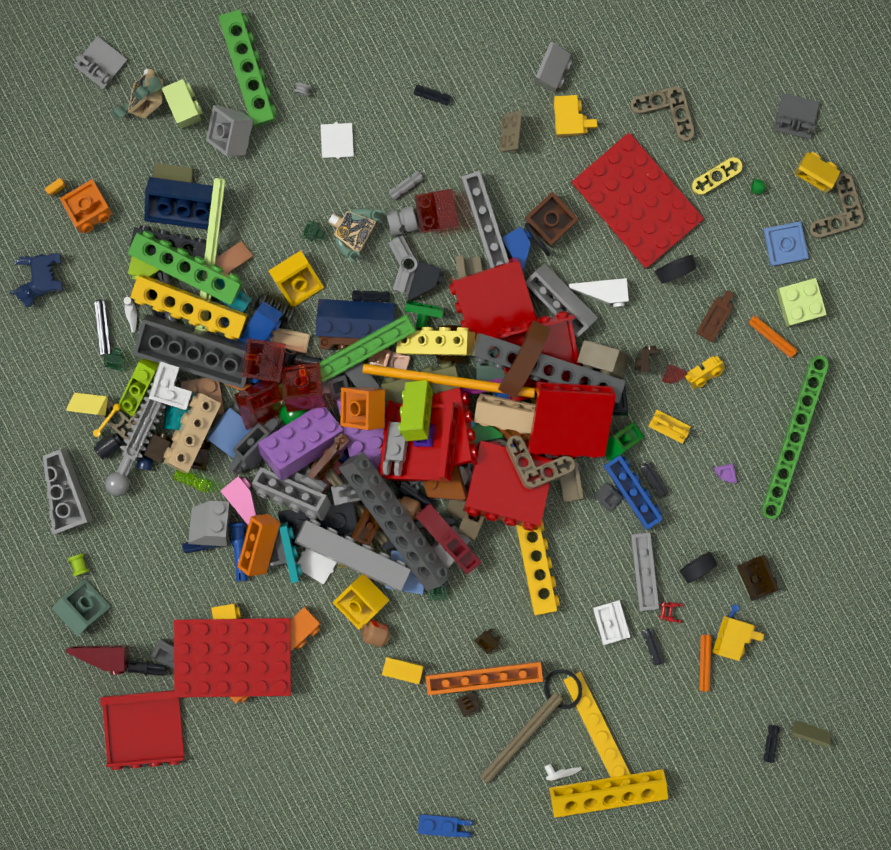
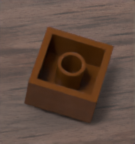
M553 191L524 218V221L532 227L535 233L549 247L555 244L579 220Z

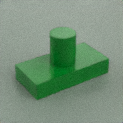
M407 300L404 311L417 313L416 327L422 328L427 327L429 316L442 318L444 307Z

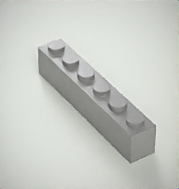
M480 171L461 176L489 267L492 268L509 262Z
M310 519V521L306 520L303 522L294 543L396 591H402L411 569L406 568V563L399 560L396 562L389 560V555L382 552L379 554L372 552L373 548L368 545L362 544L360 546L355 544L353 538L346 535L343 538L337 535L338 531L329 527L326 530L320 527L321 524L315 520Z

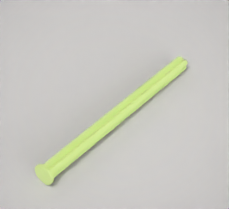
M215 178L213 184L204 258L206 260L205 263L211 266L216 262L225 189V179ZM203 270L202 279L207 280L208 274ZM200 291L201 297L211 300V295ZM208 310L203 311V317L205 319H209ZM201 324L194 327L201 331H208L207 327Z

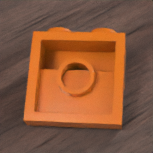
M93 179L59 198L80 234L82 232H91L94 225L99 222L105 223L109 221L110 216L113 215Z

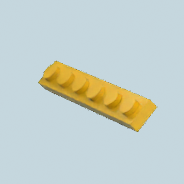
M581 672L575 673L582 685V697L576 707L610 777L630 775ZM569 676L563 679L573 701H575L578 696V685Z

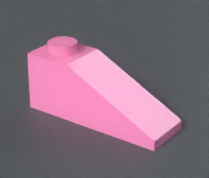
M238 476L223 488L221 492L249 525L251 516L257 515L253 494L250 490L252 485L245 477L242 479Z

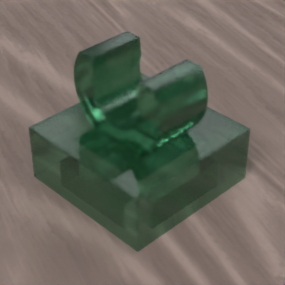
M308 220L301 238L307 241H313L314 237L323 240L325 232L318 230L319 223Z
M113 347L112 354L105 353L103 359L105 368L123 372L125 361L124 357H121L120 348Z
M447 581L441 587L428 591V601L448 600Z

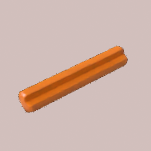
M753 316L749 320V325L787 356L792 358L797 353V349L757 316Z
M705 634L701 635L699 690L702 692L710 691L712 637Z

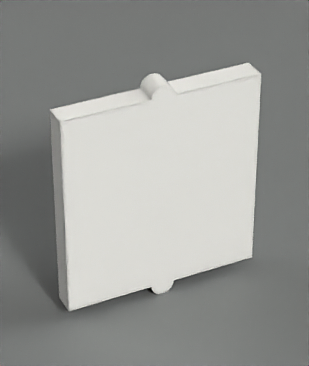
M335 122L334 124L321 125L322 158L340 159V157H354L352 123L338 124V122Z
M307 548L304 552H301L302 556L297 564L301 565L302 572L324 584L330 573L334 572L333 568L337 562Z

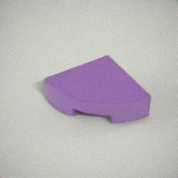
M733 464L714 467L716 474L722 480L730 483L737 482Z

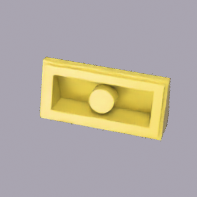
M74 393L66 411L105 416L108 397Z

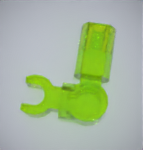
M176 470L173 480L190 487L194 486L193 488L207 493L211 483L200 477L195 478L196 476L191 473H182Z

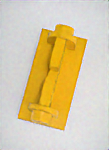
M712 356L702 363V366L705 368L704 370L696 366L687 372L685 378L690 382L693 390L703 387L708 380L713 377L716 378L723 373L725 367L723 361L718 356Z
M656 410L648 426L682 444L691 426L659 410Z

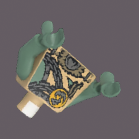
M144 70L143 76L133 85L130 103L124 105L123 109L118 105L111 113L116 119L129 113L145 119L162 104L163 80L155 77L154 70Z
M353 209L350 212L347 211L343 218L333 213L328 221L330 225L337 228L334 236L336 237L335 243L340 252L355 265H358L355 261L357 257L363 258L360 252L372 233L376 221L383 223L379 216L381 214L385 215V213L381 210Z

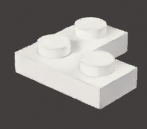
M160 361L149 399L184 410L187 409L192 391L174 386L179 367Z

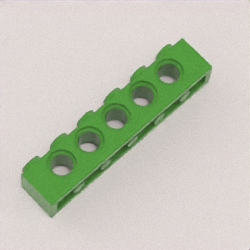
M239 9L219 15L218 18L249 117L253 119V128L275 122L276 109L274 104L270 105L268 100L271 97L269 87H264L263 80L266 78L263 68H258L257 62L260 61L257 50L253 51L251 43L255 42L252 33L247 32L245 26L249 25L246 14H242ZM235 28L242 29V33L239 36L232 35V31ZM239 47H248L247 53L239 54ZM246 64L254 66L253 70L249 73L243 71ZM252 82L259 83V88L255 91L249 89V85ZM258 100L265 102V106L262 109L255 108V103Z
M144 230L143 232L136 233L127 254L230 305L236 302L244 284L240 280L241 277L233 273L227 274L223 272L222 267L215 264L211 266L205 263L206 260L199 256L193 257L188 254L187 250L180 247L177 249L171 246L172 243L165 239L158 240L149 231ZM150 244H152V245L155 246V248H156V253H155V254L150 253V251H149V245H150ZM167 253L172 254V263L166 260ZM184 261L190 264V271H186L183 268ZM201 270H205L207 272V280L201 278ZM219 278L224 280V288L218 286L217 280Z

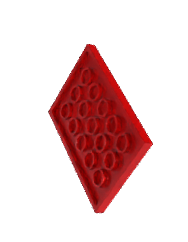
M627 133L571 181V184L645 269L704 219L630 133Z
M290 618L174 620V698L291 696Z

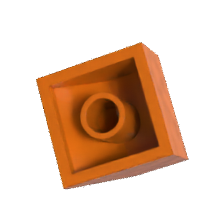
M341 387L340 426L363 430L385 428V389Z

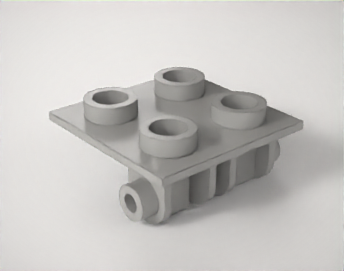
M97 36L86 51L78 55L74 66L104 89L127 59Z

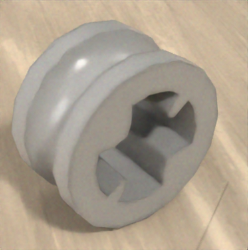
M295 82L296 89H293V92L309 97V90L312 87Z

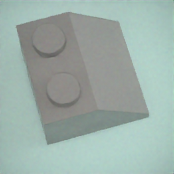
M550 42L534 84L556 92L557 87L561 89L565 80L562 77L564 70L568 71L572 60L569 59L571 54L555 43Z
M213 105L206 141L226 156L246 155L253 119L243 112Z
M208 501L192 507L188 544L227 546L230 503L225 501Z

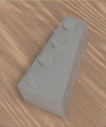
M60 449L44 455L43 463L48 488L47 497L50 505L49 515L52 523V535L93 521L67 449Z

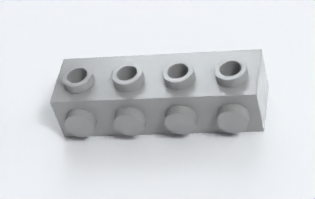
M545 263L525 281L533 293L555 315L558 312H562V309H565L567 313L575 316V319L571 320L574 335L577 338L598 319Z
M260 468L252 482L256 494L261 498L266 499L268 497L280 506L283 504L287 505L292 511L299 513V511L303 512L312 520L317 518L323 521L332 505L327 495L287 478L281 481L275 473L264 468Z

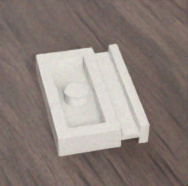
M620 600L593 607L603 645L630 638Z

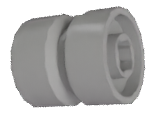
M412 206L402 208L401 212L397 210L386 212L392 236L400 235L404 230L407 232L418 230Z

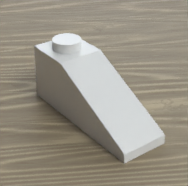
M627 278L568 285L569 289L608 305L613 304V307L625 306L624 303L629 302Z

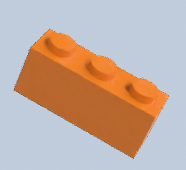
M269 514L255 515L250 518L237 566L248 576L267 573L280 522Z

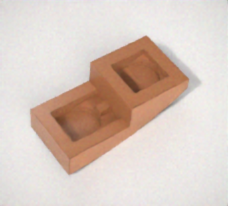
M240 241L218 256L215 265L222 267L223 272L229 274L247 262L253 255L244 243Z
M383 349L369 357L368 364L408 370L411 357Z

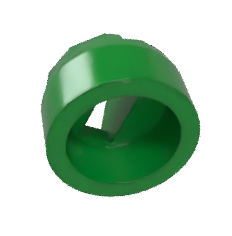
M754 178L751 194H762L766 189L764 181Z

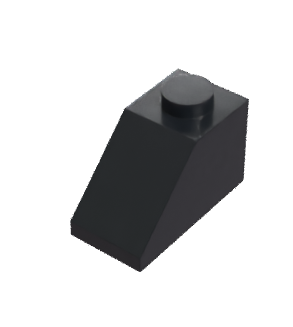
M419 262L408 300L412 301L435 289L437 284L440 285L443 274L440 273L441 268Z

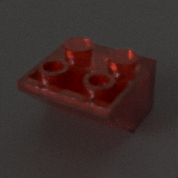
M452 189L414 195L421 233L459 229Z
M265 379L234 394L246 430L253 428L258 422L261 424L280 413L283 398L277 381Z

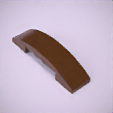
M534 320L532 321L517 356L497 390L514 399L517 397L542 352L550 332L549 328Z

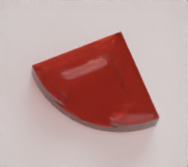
M669 364L661 382H678L687 372Z

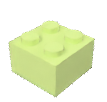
M181 79L162 88L180 129L202 120L200 115L203 112L197 100L193 101L192 97H195V94L189 83H185Z
M816 278L776 290L787 327L827 315Z

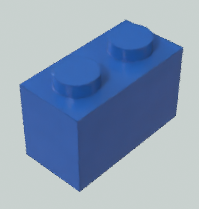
M263 301L241 337L261 349L264 343H270L274 336L272 331L276 332L282 323L279 319L283 313Z

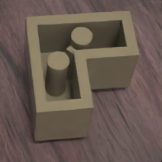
M584 340L577 362L583 365L582 367L591 370L598 369L600 373L615 378L616 376L623 378L629 356L620 350Z
M450 500L446 512L463 519L457 533L475 540L485 516H470L466 511H462L466 501Z

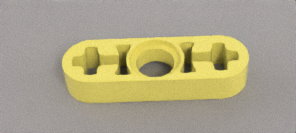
M734 157L726 160L696 178L691 186L692 191L696 195L706 194L736 176L742 170V162ZM730 162H732L733 164L737 163V171H734L733 169L728 171L727 174L729 176L726 177V173L724 170L730 166ZM714 171H719L722 174L721 181L715 182L712 179L711 175ZM708 176V181L713 186L710 187L708 183L703 187L704 191H702L701 189L697 190V182L699 181L700 183H704L707 180L704 177Z

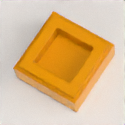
M59 178L46 187L45 190L53 197L67 185Z

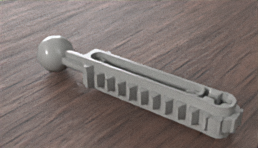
M144 397L147 403L140 405L143 411L137 412L140 418H134L137 423L136 425H131L134 431L127 433L130 439H124L127 446L120 447L124 451L122 454L124 457L117 472L109 474L105 480V488L111 495L122 496L127 492L129 488L127 475L134 461L138 457L142 458L144 456L141 450H146L144 443L150 442L147 437L153 436L150 430L156 429L153 425L154 422L159 423L157 415H163L160 411L161 408H166L163 403L149 399V397Z

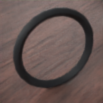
M525 223L524 226L545 255L549 257L551 254L532 227Z
M555 670L547 676L544 683L547 699L549 700L551 697L548 691L550 679L556 674L563 673L571 676L576 681L578 696L573 703L569 705L559 704L557 707L569 709L576 706L582 697L580 680L568 670Z

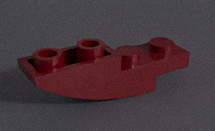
M430 503L415 516L467 575L481 563V560Z

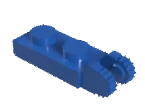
M419 814L418 834L472 837V833L469 831H457V824L470 826L473 825V820L458 819V817Z

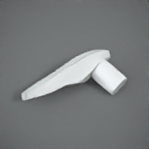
M125 297V314L130 323L131 333H133L137 325V311L131 298Z
M551 764L544 767L548 774L546 780L550 781L568 777L582 770L581 767L561 769L555 772Z

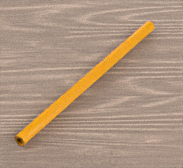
M370 364L363 365L364 374L413 381L428 380L429 383L503 393L497 390L501 383ZM523 386L518 396L534 398L536 390L535 388Z

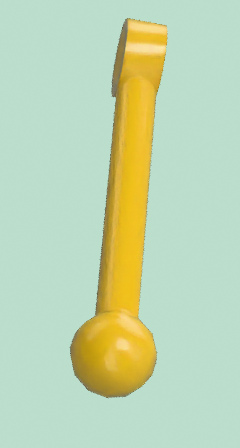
M119 404L113 406V410L101 426L93 431L95 437L101 435V431L116 411L121 409Z

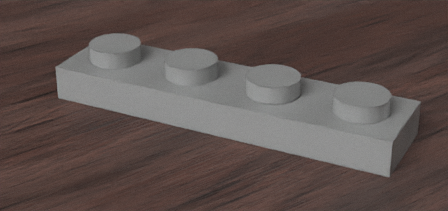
M651 533L631 534L639 611L659 609Z

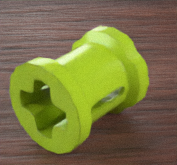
M84 553L67 558L74 572L72 574L73 577L89 572V568H86L83 559Z

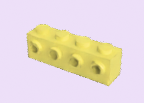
M422 327V331H416L398 341L396 353L404 355L470 356L475 342V332H469L468 328L458 327L457 331H451V328L439 327V331H433L432 327Z

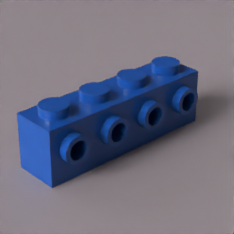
M619 455L603 465V467L644 529L648 530L663 520L661 517L663 513L657 504L654 506L650 501L652 496L646 488L643 490L640 486L641 480L636 473L632 474L628 468L631 465L626 457L622 458Z

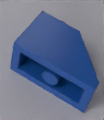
M519 227L502 237V241L510 257H516L519 260L523 271L531 244L529 240L532 238L527 229L523 230L522 227Z

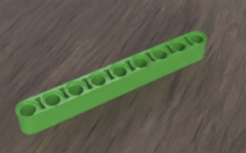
M823 356L812 358L808 364L761 507V513L767 519H775L781 512L828 369V360ZM815 360L822 361L823 368L821 370H817L814 367ZM810 378H814L817 381L815 388L809 387L808 380ZM804 396H808L811 399V404L808 407L802 403ZM798 414H802L805 417V422L802 425L796 422ZM793 432L799 435L797 443H793L790 440V435ZM787 450L793 453L791 461H787L784 458V453ZM782 468L787 471L785 479H780L778 476V471ZM774 487L781 489V495L778 498L772 495ZM769 505L775 507V513L772 516L766 513V508Z

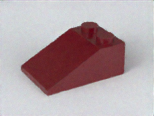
M129 645L71 646L66 648V653L103 671H110V675H120L128 669Z

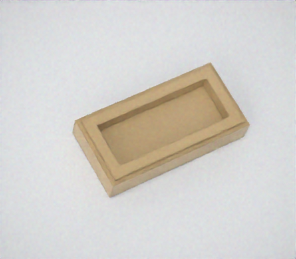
M278 328L276 332L272 331L274 336L269 346L307 353L310 334Z

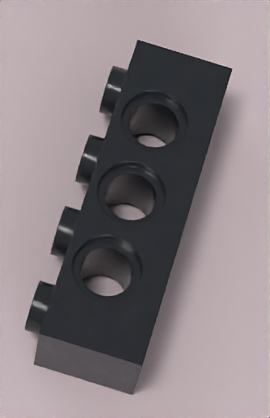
M140 225L139 228L134 227L130 247L136 233L146 230L153 233L154 237L158 240L174 241L175 248L177 249L178 247L185 249L186 246L192 245L194 252L191 256L205 258L207 242L205 239L196 238L193 241L183 234H177L176 237L169 235V231L161 229L158 232H154L148 226ZM149 246L150 253H156L155 246ZM167 253L166 259L173 261L172 254Z

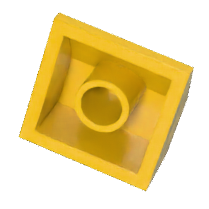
M807 152L793 174L827 193L833 188L841 171L837 170L838 167L829 161L827 163L822 161L820 155L814 152Z
M301 250L269 270V273L291 307L298 305L324 288Z
M361 574L332 603L360 630L390 600L367 576Z

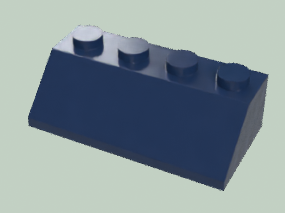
M149 177L145 189L144 221L208 230L213 186ZM224 189V197H223V205H222L220 229H221V222H222V215H223V208H224L225 189Z
M318 299L315 336L362 339L394 321L395 303Z

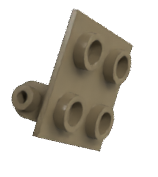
M521 110L504 114L501 121L503 128L502 136L499 139L500 152L509 151L510 153H516L519 149V133L521 132L522 122Z

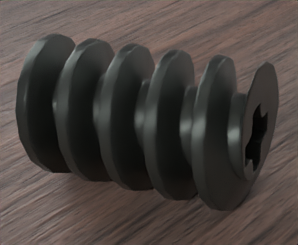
M269 291L261 294L253 307V311L257 310L264 301L283 313L279 321L282 322L281 326L286 322L287 328L295 315L296 306L294 305L289 309V302L282 305V298L276 302V295L268 297Z

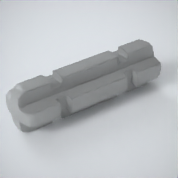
M416 171L412 174V177H408L398 184L397 188L391 189L389 194L392 199L396 200L400 197V194H404L414 187L415 183L421 182L423 176L419 171Z

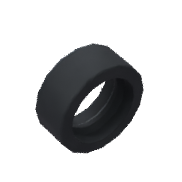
M707 552L680 569V573L687 583H691L715 568L718 563L711 552Z

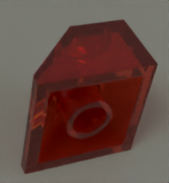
M247 338L241 377L280 382L286 344L283 342Z
M319 362L281 367L283 400L287 412L325 407L324 387Z

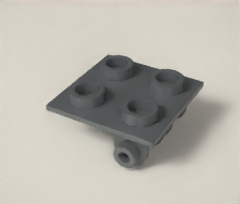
M782 93L774 131L811 139L812 132L815 129L814 123L819 102Z

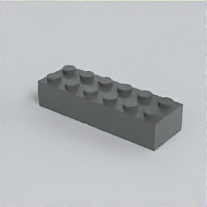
M146 314L142 319L133 355L157 363L161 361L179 367L180 370L244 389L253 364V360L245 359V354L255 355L257 348Z

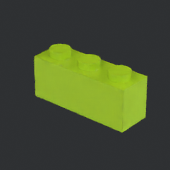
M428 380L405 382V389L402 391L403 406L400 407L401 422L398 424L399 433L403 435L405 441L428 439L433 390Z

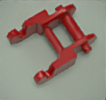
M666 602L659 604L662 606L661 615L658 616L661 620L666 618L665 621L681 623L682 620H676L671 617L672 608L675 606L683 607L684 604L668 602V605H666ZM666 607H670L669 616H665Z

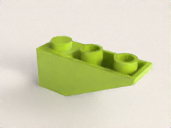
M145 358L138 362L119 402L122 411L131 416L136 414L148 393L147 390L151 388L150 384L154 382V376L156 375L159 363Z

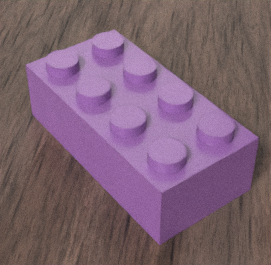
M340 397V398H337V403H338L339 412H340V416H341V397ZM343 427L344 434L352 441L347 446L349 456L364 452L378 471V465L381 462L382 456L380 448L384 440L383 428L363 430Z
M321 403L258 442L259 452L278 478L283 481L321 457L328 447L333 446L334 439L339 434L344 433V429Z

